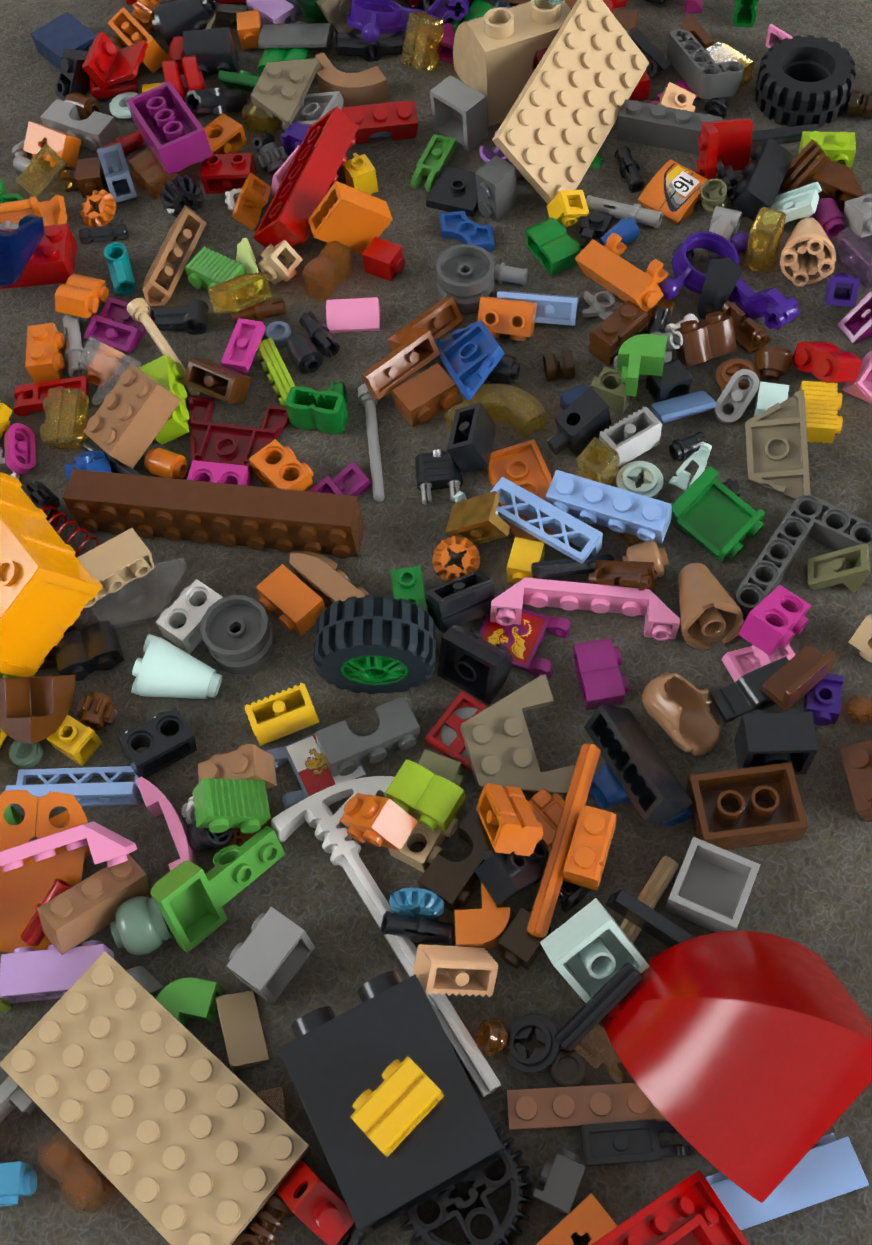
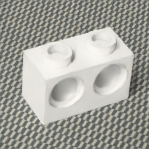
M196 579L190 586L183 589L179 598L169 608H166L160 614L156 624L164 637L190 654L203 640L200 628L204 614L211 605L223 597ZM185 624L181 628H177L179 625Z

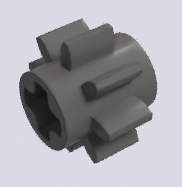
M275 142L260 147L259 152L261 155L257 156L260 169L267 168L269 174L276 172L284 163L283 161L287 159L284 147L280 146L277 148Z

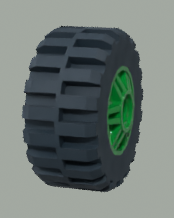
M364 595V597L360 598L356 596L348 597L346 601L338 600L331 607L327 606L316 620L313 665L325 682L330 685L335 684L336 688L342 690L348 689L354 693L365 692L368 694L409 691L411 687L417 688L423 682H426L435 670L436 625L426 610L424 611L416 603L410 604L406 599H393L392 596L383 595V597Z

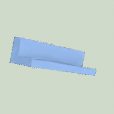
M502 477L490 491L498 492L500 494L499 502L506 505L501 507L497 505L496 511H498L501 518L575 561L583 564L590 554L596 556L602 549V532L508 479ZM518 513L524 515L525 517L531 520L525 521L519 518ZM543 527H545L546 529L552 531V532L555 533V534H554V535H549V534H547L546 532H544ZM569 542L583 550L579 552L569 546Z
M131 766L19 769L16 785H6L5 791L28 790L31 795L36 797L45 796L49 791L71 794L81 806L141 805L142 798L136 782L138 777ZM124 775H135L134 782H118ZM93 776H102L107 781L103 783H86ZM62 777H71L76 782L55 784ZM40 778L45 784L26 785V779ZM12 804L15 808H22L18 804Z

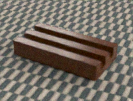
M812 139L790 163L780 186L783 191L788 192L805 186L830 159L817 141Z

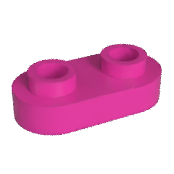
M12 424L4 435L5 463L14 473L25 475L36 464L35 435L24 424Z

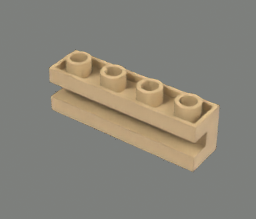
M133 528L77 557L90 576L97 579L103 586L99 593L92 600H89L84 608L91 607L97 600L110 593L119 591L127 583L136 578L146 576L155 568L150 550Z

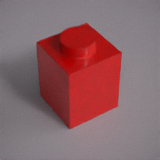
M374 237L362 254L366 273L391 282L397 274L402 273L405 267L402 246Z

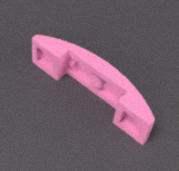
M143 777L136 779L146 808L154 817L161 814L164 815L179 853L180 859L168 864L170 871L183 861H190L197 865L195 851L187 839V827L179 813L166 796L150 781Z

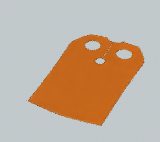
M28 790L3 791L0 795V852L28 843L32 837H35V833L36 837L40 839L88 823L87 817L79 802L71 794L49 791L45 796L36 797L31 795ZM10 804H18L24 809V820L18 825H10L4 819V811ZM58 806L66 808L70 813L69 823L63 828H56L49 821L51 810ZM66 845L55 848V856L35 862L34 855L22 859L24 866L3 872L2 866H0V952L14 953V949L20 947L35 948L36 951L48 950V946L52 945L46 935L38 946H30L21 939V934L37 911L35 909L36 904L42 903L55 883L56 878L62 879L72 886L82 881L86 845L67 851Z

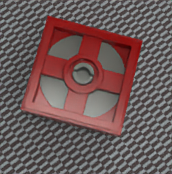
M461 691L424 738L425 743L444 756L461 762L462 768L473 774L460 726L463 722L488 707L464 691Z

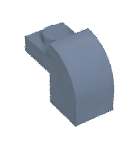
M117 143L96 149L110 194L114 197L115 201L120 202L137 197L121 144Z

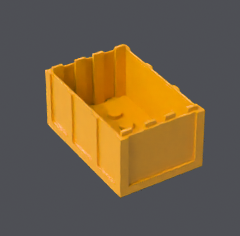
M0 472V673L18 677H33L45 661L44 658L50 650L57 646L64 637V632L75 623L85 605L99 593L103 586L97 579L90 576L75 557L76 552L70 545L65 544L46 520L47 515L42 509L37 508L23 491L21 482L16 477Z

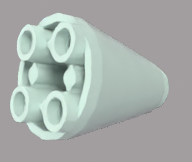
M151 634L147 636L143 648L145 655L143 659L138 657L133 667L132 676H136L131 693L144 697L216 698L222 681L221 674H217L215 669L163 638Z

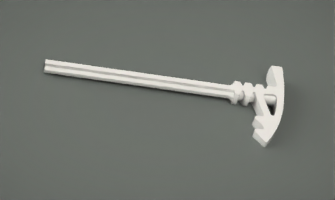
M373 776L341 782L307 797L275 816L271 820V828L275 830L280 842H285L305 821H307L310 827L316 828L314 835L318 840L324 841L322 848L326 853L332 854L330 861L334 866L340 865L343 867L381 929L384 913L386 911L394 913V911L390 909L389 903L359 857L360 844L358 841L351 840L352 837L347 834L349 828L344 827L345 825L340 822V819L344 814L345 805L357 793L373 796L382 795L387 798L385 792L395 777ZM350 797L333 815L328 806ZM384 934L409 977L413 976L417 953L414 943L407 937ZM424 990L452 1047L482 1096L485 1097L491 1094L502 1084L445 994L442 996L440 992L435 996L433 992L428 995Z

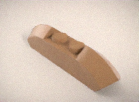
M186 205L171 226L144 280L142 289L149 306H165L171 298L207 224L202 217Z
M309 551L290 552V566L293 574L319 595L328 606L331 607L338 600L346 601L348 597L356 596L360 598L364 597V595H369L364 588H356L352 585L350 579L343 571H335L338 564L330 558Z

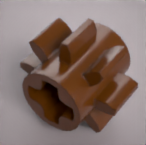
M91 692L90 696L86 695L85 699L80 698L75 712L79 713V722L93 730H102L103 726L106 727V724L112 725L117 714V710L113 709L115 705L112 704V698L100 692Z

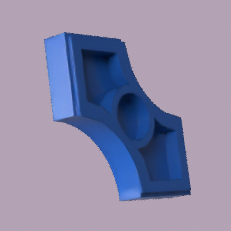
M465 211L439 214L442 238H452L459 240L463 244L476 245L484 248L487 252L495 251L491 225H480L472 222L466 216Z

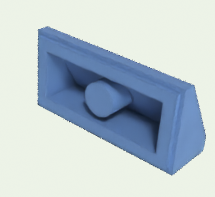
M698 391L651 404V410L663 424L708 412L717 405L716 401L705 391Z

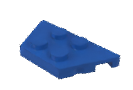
M482 320L470 324L466 328L453 331L451 333L453 338L440 342L438 338L434 339L441 353L439 355L440 359L468 401L474 396L505 354Z

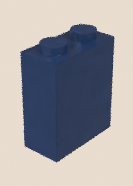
M66 12L32 32L31 36L38 53L60 70L64 49L88 51L89 46L93 44L96 34L70 13Z

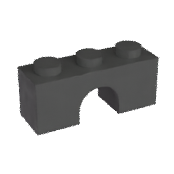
M404 696L375 707V721L378 729L371 735L358 736L349 729L345 720L315 732L318 749L332 778L338 775H349L359 766L366 763L380 762L388 754L397 750H408L415 746L417 741H420V726Z

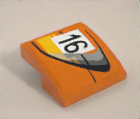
M670 159L651 179L639 196L637 203L651 210L662 211L664 218L679 225L694 211L695 203L701 199V187L708 179Z

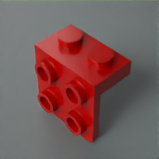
M744 118L701 123V134L698 136L699 160L696 162L697 174L708 180L716 179L717 158L719 157L724 167L731 165L733 171L744 169L750 160L753 130L751 119Z

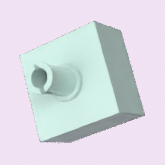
M597 898L540 942L553 966L585 1003L625 963H631L640 973L650 967L633 942Z

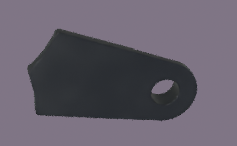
M729 257L710 259L697 307L698 314L703 320L706 319V315L709 313L723 311L722 306L728 301L743 271L742 267L735 264ZM714 304V309L711 312H706V305Z

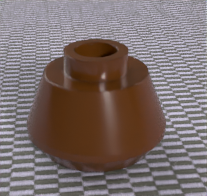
M774 346L762 347L755 353L757 370L760 371V374H763L762 378L779 380L780 376L786 375L794 361V357L791 351L785 348Z

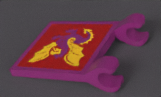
M522 609L521 625L512 624L505 626L496 622H490L489 613L479 633L489 643L493 645L502 644L508 648L513 656L512 667L528 671L537 677L546 674L548 680L553 673L551 662L547 659L535 658L545 633L548 631L555 636L566 639L571 629L569 627L570 621L566 618L548 617Z

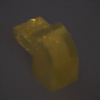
M45 144L32 158L31 164L16 181L32 197H38L59 176L60 171L64 170L67 163L48 144Z
M594 437L576 459L579 470L575 475L611 486L620 466L619 453Z

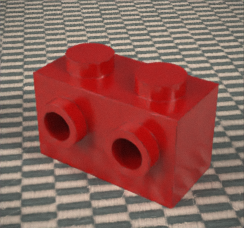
M252 153L213 154V156L206 158L202 162L200 174L205 193L225 194L226 191L230 192L237 188L242 189L250 173L256 176L257 171Z

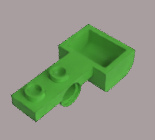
M266 825L240 847L231 845L219 850L213 857L215 867L206 874L202 868L194 863L183 861L154 884L151 889V895L177 944L187 953L226 922L228 918L222 906L286 855L273 828Z

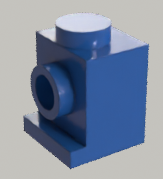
M84 451L81 455L75 456V461L64 464L67 481H69L73 469L112 473L109 457L105 451Z

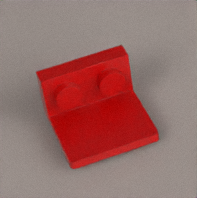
M104 32L98 33L82 68L101 89L109 86L114 87L125 80L130 81L138 75V68L141 61L145 58L148 43L143 40L119 50Z

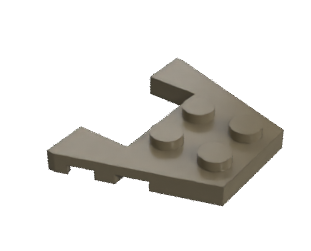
M546 674L540 675L461 724L460 729L477 789L483 790V787L490 783L502 785L503 788L506 786L520 787L522 791L539 792L541 789L546 788L551 795L553 793L567 795L575 769L574 765L541 772L523 715V711L552 705L554 700Z

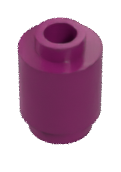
M833 198L819 199L816 211L811 217L820 223L828 238L837 237L845 230V218Z

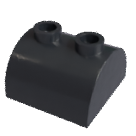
M229 27L183 31L185 57L196 56L203 78L212 74L219 75V70L238 72L239 57Z
M454 625L441 637L437 676L490 705L509 675L513 656L507 647L502 644L493 645L484 640L478 631L473 629L467 631L458 625Z

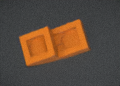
M250 173L238 196L232 217L253 231L259 223L262 208L268 203L271 186Z

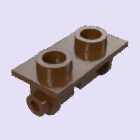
M727 301L722 306L723 314L732 317L736 342L749 354L754 353L772 341L765 333L766 330L757 325L750 317L747 318L736 302Z
M595 560V572L589 574V584L638 588L639 591L650 589L655 593L654 562Z

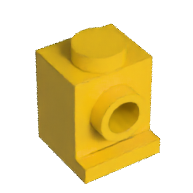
M561 190L546 206L549 218H555L559 223H563L565 227L574 225L581 216L589 214L583 190Z
M68 714L59 728L47 738L54 748L81 766L87 762L103 742L93 729L86 727Z

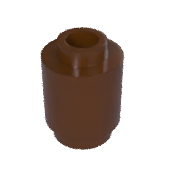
M76 92L65 97L64 102L76 106L80 119L88 118L94 111L100 112L99 102L94 97Z

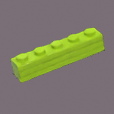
M272 337L260 342L256 355L258 360L262 359L263 361L261 365L264 372L268 371L269 373L266 374L270 384H274L272 388L275 395L280 396L278 398L280 405L286 407L285 401L290 388L296 386Z

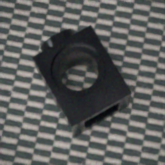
M679 359L672 360L664 364L662 376L647 375L646 389L655 402L689 394L692 383L691 372L687 367L684 368Z

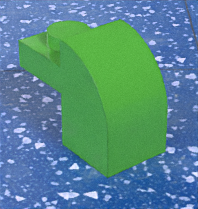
M641 334L629 338L621 345L618 352L617 372H621L620 383L626 384L625 396L636 397L639 374L662 376L667 336Z
M187 977L168 984L161 990L156 999L184 1026H186L187 1019L214 1025L218 1012L215 998L222 996L224 989L217 982Z

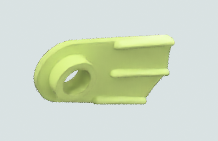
M243 238L237 244L236 261L244 265L248 284L253 293L258 294L264 288V277L258 271L255 263L256 259L248 239Z

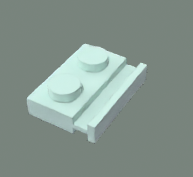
M818 181L777 195L771 209L762 217L761 222L765 229L774 226L780 227L789 221L799 218L804 219L814 214L820 198L818 193L822 191Z

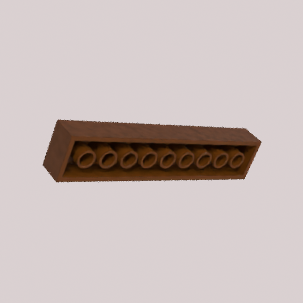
M78 469L72 470L63 495V500L79 527L86 529L89 533L104 531L119 535L133 528L139 537L147 539L153 536L162 537L170 541H179V539L192 540L198 544H206L207 542L220 543L226 547H234L235 545L248 546L255 550L270 548L277 549L283 553L309 551L318 554L334 555L341 559L348 557L358 558L364 533L358 497L350 495Z

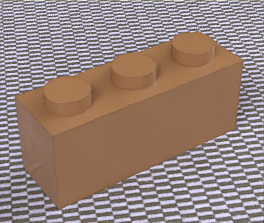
M127 854L128 861L111 867L106 866L37 908L43 933L61 955L110 925V922L116 920L115 913L119 905L125 900L142 895L150 898L147 874L129 854Z

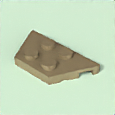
M311 58L267 63L251 93L252 103L258 108L265 110L266 114L270 117H278L283 121V126L289 128L320 67L319 59Z
M799 390L789 399L771 406L763 414L756 415L745 422L748 482L795 500L802 495H811L804 390Z

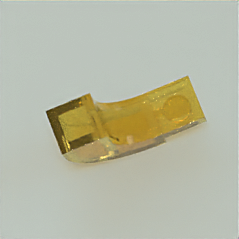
M505 384L481 385L469 401L462 394V403L451 407L449 411L444 413L446 430L449 434L451 433L456 409L480 402L492 419L501 420L511 425L523 440L547 426V409L530 393Z

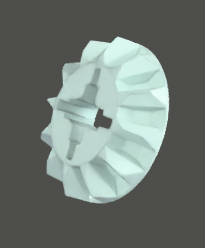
M633 461L625 464L619 470L616 478L617 488L656 498L663 487V475L652 463ZM643 475L644 484L636 488L635 482Z

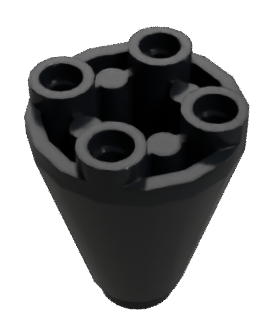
M215 0L161 1L155 6V18L152 19V25L157 32L162 34L169 46L174 37H183V31L201 30L217 13V3Z

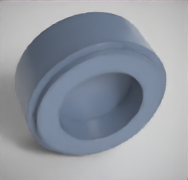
M283 321L270 323L264 332L266 340L272 337L276 347L286 345L292 337L290 326Z

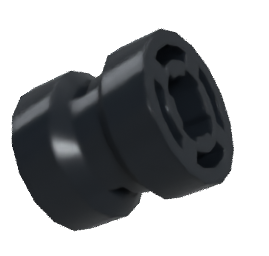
M196 820L187 829V839L190 846L199 852H205L226 844L233 834V828L220 833H212L209 831V828H197Z

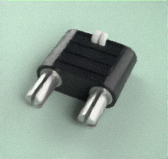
M438 449L433 450L431 453L417 455L415 457L417 488L421 490L422 503L426 505L425 491H427L429 505L432 503L431 490L450 488L451 501L455 502L454 488H456L457 494L463 485L462 471L451 460L448 451L441 452Z

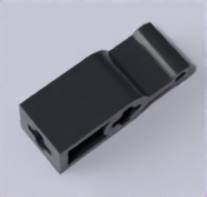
M787 657L753 670L740 677L735 683L710 693V698L725 723L731 722L751 711L764 710L776 704L761 688L765 681L789 661Z

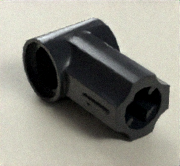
M189 300L186 306L155 308V325L159 330L184 329L192 335L203 334L207 330L209 306L202 300Z

